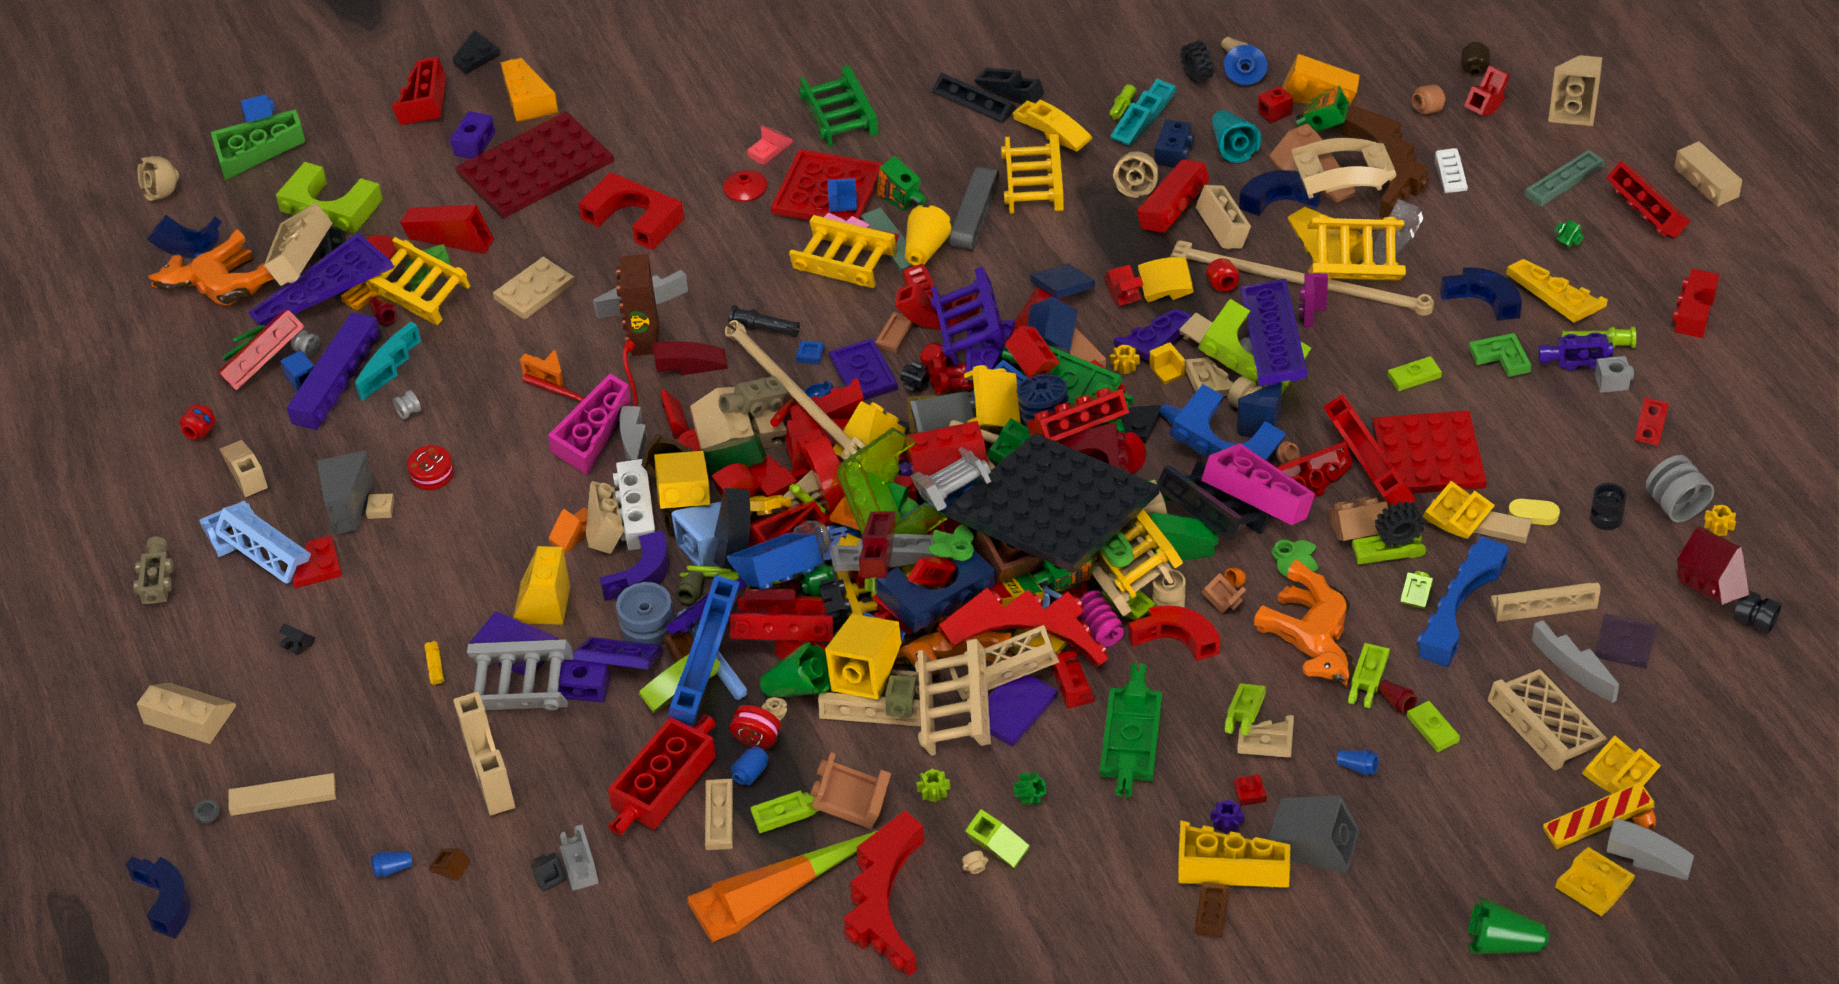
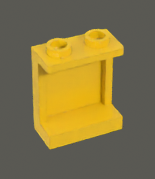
M980 365L973 367L972 371L964 374L965 379L973 380L976 405V417L968 420L967 423L978 421L980 429L1000 435L1010 418L1020 423L1016 373L1006 372V369L1002 368L987 369V366Z

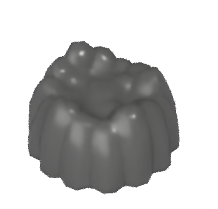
M201 800L199 803H196V807L193 809L195 818L203 824H209L219 816V806L213 800Z

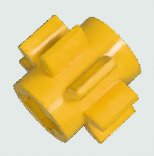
M1121 345L1114 348V354L1110 355V364L1113 365V370L1121 374H1129L1132 371H1136V365L1140 363V355L1136 354V348H1132L1129 345Z
M1714 505L1712 511L1706 510L1704 528H1709L1710 532L1718 536H1726L1728 529L1731 531L1735 530L1736 513L1731 512L1728 506Z

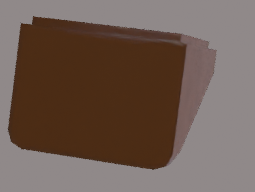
M460 848L441 849L429 866V870L435 874L457 881L470 864V860Z

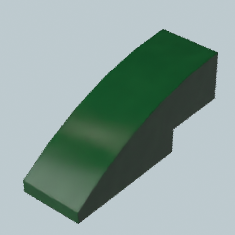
M758 434L739 440L734 438L697 450L704 452L708 475L715 474L731 464L741 463L747 467L764 462L767 456Z

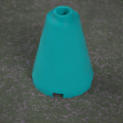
M1220 110L1213 115L1211 124L1220 154L1231 163H1242L1252 158L1251 155L1259 150L1262 141L1258 128L1253 123L1227 110Z

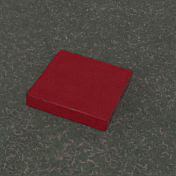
M781 582L762 590L754 586H745L744 600H795V583Z

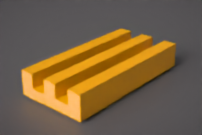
M362 282L341 295L342 302L358 312L369 304V300L372 297L379 295L373 290L370 291L365 283Z

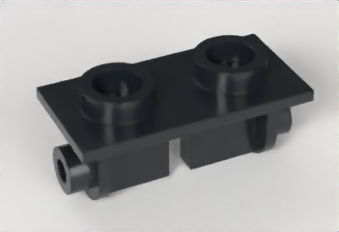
M832 571L834 579H823L820 582L819 591L821 592L827 615L833 616V623H838L841 619H848V614L852 613L849 599H843L842 596L847 594L843 579L837 580L835 571Z

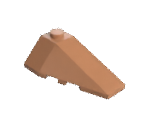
M1308 123L1290 130L1269 155V160L1282 173L1286 175L1290 173L1296 176L1298 182L1303 184L1292 158L1291 150L1321 141L1322 138ZM1331 152L1318 155L1323 171L1340 168ZM1348 187L1326 193V190L1318 193L1338 203L1356 195V190L1354 187Z

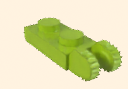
M1380 535L1352 540V549L1358 565L1407 557L1411 559L1419 558L1427 552L1425 545L1420 544L1422 536L1419 538L1414 537V542L1410 543L1408 541L1406 546L1402 547L1399 544L1398 548H1394L1393 545L1388 547L1387 544L1383 543Z
M1364 643L1352 678V688L1348 699L1349 704H1355L1358 698V691L1361 689L1368 691L1364 698V707L1371 708L1374 695L1378 691V686L1390 655V648Z
M1239 684L1227 711L1226 733H1232L1235 729V723L1238 721L1241 722L1242 735L1249 734L1252 722L1255 721L1265 698L1266 686Z

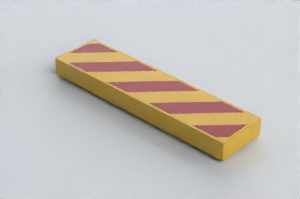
M1641 782L1547 822L1543 824V830L1556 850L1612 826L1615 818L1626 820L1653 808L1654 801Z

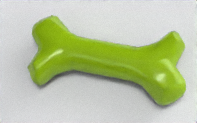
M790 485L789 491L802 502L814 500L800 485ZM817 503L822 512L826 514V509Z

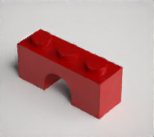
M1691 268L1689 277H1684L1681 290L1685 292L1679 293L1677 306L1680 308L1674 309L1672 322L1676 323L1675 333L1703 338L1708 323L1710 307L1713 306L1720 274Z

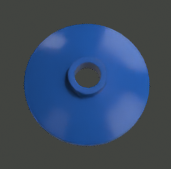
M1252 45L1234 47L1227 53L1224 60V70L1227 77L1234 83L1243 86L1254 85L1261 81L1266 74L1268 66L1264 53ZM1247 66L1249 70H1242L1241 67Z

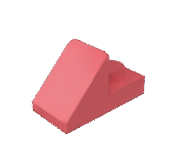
M761 125L762 139L747 150V156L764 166L793 143V139L775 129Z

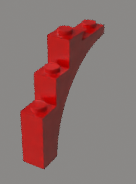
M986 588L936 628L951 649L966 640L986 632L1002 629L1032 630L1044 625L1048 635L1072 646L1083 654L1096 669L1108 659L1105 647L1099 641L1095 642L1089 635L1091 630L1085 622L1078 621L1077 618L1084 612L1082 609L1083 604L1075 594L1071 595L1069 592H1066L1046 609H1043V602L1034 592L1031 594L1029 590H1026L1003 608L1001 597L995 591L991 592L989 588Z
M905 810L857 846V864L863 872L850 881V897L857 907L844 916L843 920L844 935L852 944L856 943L863 950L871 944L877 953H883L889 959L891 965L896 970L903 971L909 977L917 971L916 957L913 951L903 942L893 925L889 912V900L892 886L899 870L909 856L925 841L923 825Z

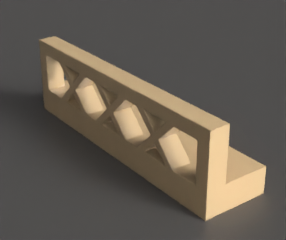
M1585 583L1491 596L1490 604L1496 622L1597 609L1601 588L1599 583Z
M1044 625L985 648L986 657L993 656L996 658L993 665L986 667L988 690L1059 662ZM1040 635L1043 636L1045 644L1036 648L1029 646L1033 638ZM1013 646L1020 648L1016 656H1005L1008 648ZM965 665L949 668L953 680L961 679L958 677L956 669ZM968 688L957 690L962 700L970 698V690Z

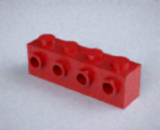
M1182 159L1137 210L1141 229L1164 233L1199 194L1204 185H1207L1209 182V174L1205 162Z
M1620 161L1606 177L1614 185L1612 189L1620 196H1625L1628 199L1626 202L1635 210L1639 209L1642 212L1640 215L1649 223L1653 222L1656 225L1655 230L1664 237L1668 234L1676 239L1690 223V219L1635 168L1625 162Z
M1109 387L1095 391V396L1084 395L1076 398V403L1069 405V402L1055 406V411L1050 413L1048 410L1035 413L1034 419L1026 421L1030 435L1036 433L1050 440L1057 441L1128 414L1129 410L1123 390H1110Z

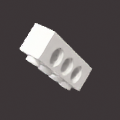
M642 459L616 463L618 473H613L615 488H620V490L615 491L618 505H622V508H619L621 521L624 523V532L621 535V540L627 541L628 551L641 549L638 536L656 532L648 471L641 466Z

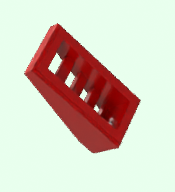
M924 264L910 267L903 271L905 286L918 282L923 290L933 297L931 287H934L935 284Z
M947 557L919 558L907 579L914 583L944 588L955 571L956 566Z

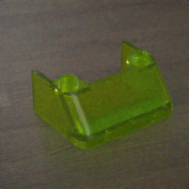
M893 427L847 458L838 468L839 481L862 535L870 512L895 511L894 534L924 535L948 519L946 514L937 511L926 503L901 518L887 483L898 474L899 463L896 456L914 445L915 441Z

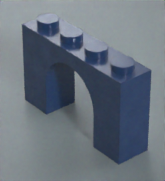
M975 550L972 557L967 560L960 561L947 557L956 566L955 571L951 575L955 582L944 589L929 590L910 582L907 579L908 577L896 567L887 573V577L877 578L876 596L913 632H916L923 627L929 626L937 619L949 615L953 610L967 604L986 588H989V590L993 589L996 569Z

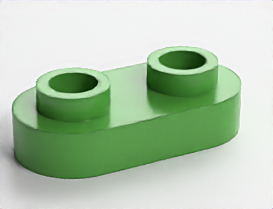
M1121 531L1117 532L1100 548L1108 562L1115 567H1125L1134 559L1132 546Z

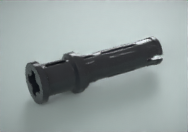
M737 305L731 307L728 317V323L732 320H737L749 330L757 327L794 337L798 336L799 331L790 329V327L800 328V322L761 315L756 309L748 311L738 308Z

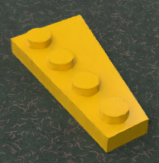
M1525 259L1507 267L1506 274L1574 323L1605 308L1608 299L1602 296L1597 299L1589 295L1590 290L1583 287L1580 289L1568 285L1569 280L1562 277H1552L1549 275L1550 271Z

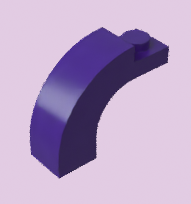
M663 530L638 536L642 557L634 567L599 578L605 601L618 598L624 589L633 584L651 582L660 585L663 582L669 568V556Z

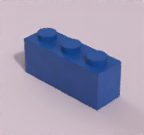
M267 94L239 101L245 122L272 116V111L275 110L272 97L267 98Z

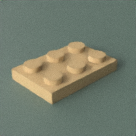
M542 257L494 291L493 297L494 300L525 320L575 284L574 276L547 258Z

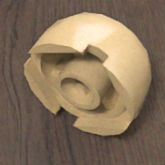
M1140 151L1129 152L1123 155L1116 163L1113 173L1117 189L1124 195L1132 198H1139V195L1150 194L1156 187L1159 176L1158 166L1154 159L1147 153Z
M160 156L141 158L143 164H138V181L140 188H145L148 193L144 194L145 198L153 201L171 195L179 179L177 169L174 168L170 161Z

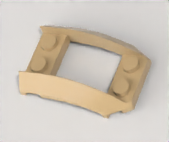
M1334 138L1321 140L1291 150L1292 158L1309 198H1312L1314 193L1326 190V193L1355 186H1371L1381 190L1382 185L1389 180L1391 182L1396 177L1394 166L1383 143L1355 138ZM1336 151H1359L1362 153L1367 167L1350 166L1323 171L1318 155Z

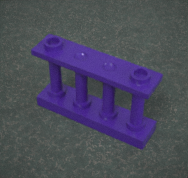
M983 266L974 270L976 280H973L974 283L941 296L936 286L931 287L933 297L930 300L934 310L937 311L945 343L941 345L946 358L950 357L954 365L959 364L957 351L987 339H994L998 347L1004 346L1007 341L992 283ZM975 292L981 294L975 300L946 311L945 305ZM980 307L984 309V311H981L982 314L950 327L949 320ZM983 323L989 325L985 327L986 330L957 342L953 340V336Z

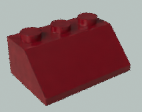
M1702 527L1695 528L1677 559V576L1679 581L1722 605L1749 595L1742 547Z

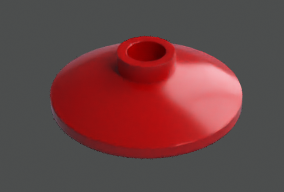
M752 170L735 172L728 176L723 183L725 195L731 200L738 202L756 200L767 190L766 178L761 173Z

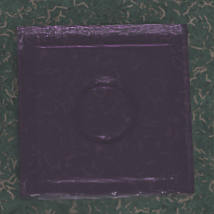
M1605 613L1595 655L1599 659L1647 669L1657 624Z

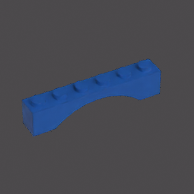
M1483 536L1479 538L1476 545H1471L1467 561L1461 562L1457 578H1452L1449 583L1448 594L1440 598L1437 613L1431 614L1426 632L1421 631L1418 637L1417 645L1420 646V658L1446 668L1449 667L1458 651L1460 633L1455 618L1458 608L1476 589L1498 580L1508 562V545Z
M715 575L695 639L670 705L668 719L672 717L693 727L730 618V613L737 597L740 582Z

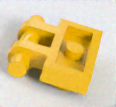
M782 495L751 497L750 515L753 514L752 511H757V515L772 514V509L782 510L784 507H790L792 500L790 497Z

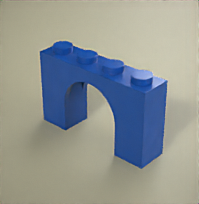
M1202 384L1175 418L1169 435L1209 458V455L1237 445L1221 440L1210 429L1209 422L1219 410L1223 395ZM1265 421L1249 441L1240 444L1267 462H1270L1276 454L1278 445L1283 442L1286 433Z

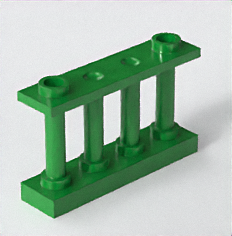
M849 65L841 67L842 76L839 79L809 87L805 78H800L801 87L798 88L800 99L805 100L818 125L821 140L825 139L828 147H833L832 135L856 128H866L870 136L879 134L877 116ZM837 88L846 89V92L818 100L814 97L815 94ZM845 101L853 103L852 106L822 113L820 109ZM852 114L860 116V119L834 126H829L827 122Z

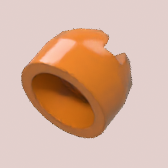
M1228 568L1224 573V578L1234 588H1239L1246 582V574L1239 568Z
M1652 809L1632 817L1636 825L1651 830L1655 828L1656 817Z

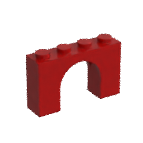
M612 172L603 178L578 203L581 220L600 227L619 209L640 207L647 210L632 226L634 242L651 250H654L684 219L683 205L678 199L669 197Z

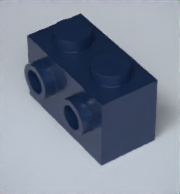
M1165 119L1155 146L1154 161L1157 165L1175 168L1182 159H1188L1189 146H1192L1194 142V133H1191V123Z

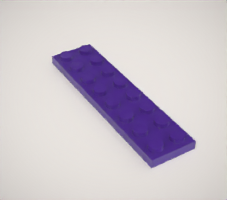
M1280 279L1240 287L1243 306L1250 310L1246 321L1259 386H1271L1278 382L1298 381L1308 377L1287 280Z

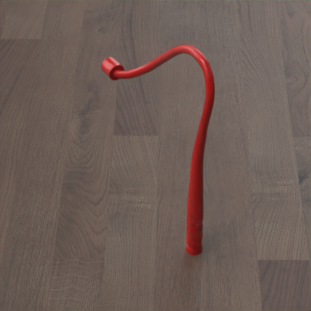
M628 340L623 346L622 358L633 395L632 406H637V391L627 359V354L633 350L635 343ZM527 373L523 375L522 381L524 383L575 399L579 402L585 399V397L552 382Z

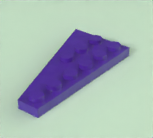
M357 233L300 274V277L295 282L286 284L249 311L248 314L258 325L267 326L284 309H289L292 314L298 313L395 267L384 254Z

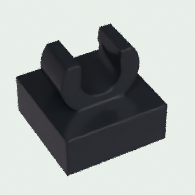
M284 623L279 633L288 636L282 640L281 647L288 650L290 645L294 643L291 652L297 655L302 652L303 644L312 646L315 637Z
M555 853L548 856L542 854L534 859L535 863L530 865L537 885L542 891L566 878L559 857Z

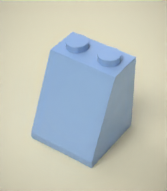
M721 502L675 510L671 513L677 547L696 566L719 567L713 561L719 539L714 533Z

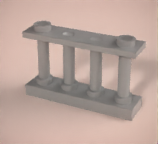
M961 447L958 451L962 458L931 476H924L918 471L910 477L921 497L937 511H940L947 507L944 499L947 498L946 495L976 478H980L987 484L991 482L988 476L991 470L985 460L980 461L971 450L967 451Z
M567 640L468 644L467 654L477 664L474 692L479 691L485 710L529 708L557 710L559 707H568V701L561 692H558L561 662L573 660L574 649ZM550 660L547 692L533 693L536 664L539 661ZM515 662H526L523 693L509 694L512 664ZM491 663H502L498 694L484 695L488 665Z

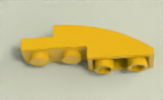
M1039 100L1037 103L1026 101L1013 112L1014 120L1045 132L1046 139L1050 140L1049 134H1058L1059 144L1074 151L1080 150L1092 140L1091 135L1075 120L1042 100Z

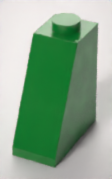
M1156 512L1150 513V518L1174 547L1182 561L1214 556V546L1218 545L1217 532L1212 531L1202 521ZM1156 547L1155 549L1152 548L1154 554L1157 553L1156 550L1159 549L1158 547Z

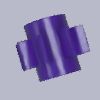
M1228 799V801L1221 803L1216 802V810H1211L1210 820L1214 821V829H1219L1224 834H1227L1230 831H1239V824L1244 823V814L1241 813L1240 804L1236 805Z

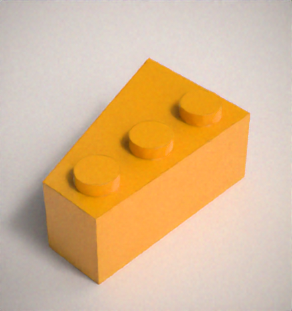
M1298 54L1282 88L1292 95L1294 103L1307 104L1309 100L1340 85L1351 105L1357 93L1360 75Z
M522 58L500 62L504 83L516 122L558 113L555 92Z

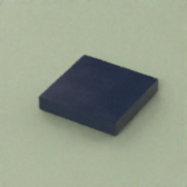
M1069 263L1030 274V282L1056 299L1095 287V280Z

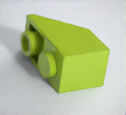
M980 809L965 830L971 841L1014 869L1030 848L1025 841L1007 826L982 809Z

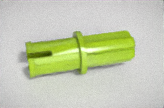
M1125 85L1121 94L1115 98V104L1110 111V116L1113 117V120L1121 119L1124 112L1131 105V101L1137 92L1134 86Z

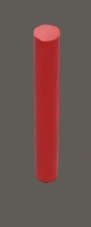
M791 395L770 420V424L773 427L779 426L789 413V407L797 403Z

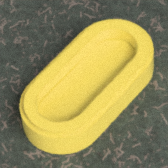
M1531 499L1513 500L1509 505L1508 515L1532 520L1531 524L1553 525L1558 521L1560 509L1555 503Z

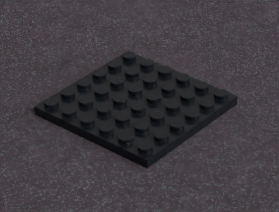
M1034 433L991 470V473L988 474L991 482L987 484L980 479L947 508V517L1074 573L1159 495L1160 486Z

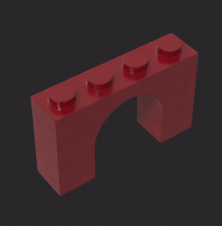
M1115 422L1059 439L1060 444L1128 472L1127 467L1125 468V464H1128V457L1125 449H1123V446L1126 445V438L1123 431L1119 432Z

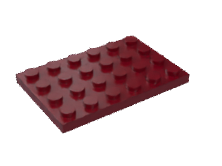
M565 111L465 161L455 168L457 174L504 219L613 163L614 156L575 118Z

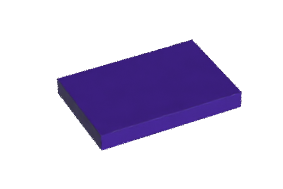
M873 338L829 352V358L845 387L852 384L851 380L858 378L864 401L898 390V383Z
M495 611L469 644L559 640V638ZM539 661L536 664V672L545 661ZM515 662L512 664L511 670L525 675L526 662Z
M589 637L574 650V660L649 669L662 656L663 647Z
M1029 674L998 686L988 697L990 735L1013 747L1058 696V690Z

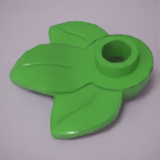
M963 524L955 529L954 534L934 530V544L930 545L928 550L938 557H951L960 561L967 560L972 557L974 551L971 544L974 539L973 533Z
M1280 540L1272 548V556L1277 561V569L1285 577H1287L1289 567L1295 559L1301 561L1313 572L1318 570L1316 561L1310 556L1316 549V545L1311 542L1299 540L1293 543L1289 540Z

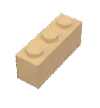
M1698 141L1677 151L1674 168L1717 207L1740 196L1742 179L1701 142Z
M1204 185L1196 205L1198 212L1222 248L1242 249L1251 225L1225 186Z

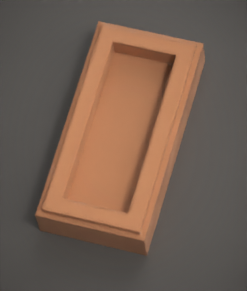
M893 312L877 338L876 346L880 350L897 354L915 323L907 319L903 314Z

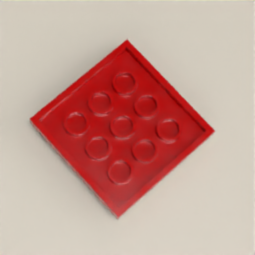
M799 149L771 206V214L810 220L813 215L824 217L826 214L831 213L845 221L851 216L861 220V215L864 214L878 184L879 167L883 163ZM854 178L856 183L857 209L853 211L830 212L828 180Z
M1469 410L1372 418L1375 441L1412 494L1442 492L1450 481L1463 490L1486 488L1487 481Z

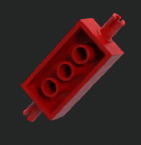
M703 714L693 727L669 717L608 788L611 808L619 812L616 818L608 825L613 834L617 833V836H622L633 821H637L655 830L716 758L713 737L707 734L716 726V723L710 716L707 718V715Z

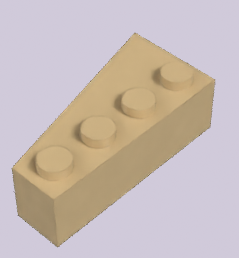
M317 203L307 207L279 225L264 266L280 286L287 282L293 283L300 277V273L332 225L331 220Z

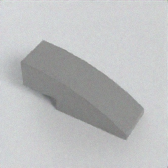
M622 406L620 431L627 461L643 459L648 445L646 425L643 424L641 407Z
M1614 819L1606 852L1634 859L1633 866L1688 880L1694 855L1673 841L1649 829L1624 820Z

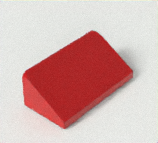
M664 389L660 392L663 410L673 438L678 439L682 433L690 429L681 403Z

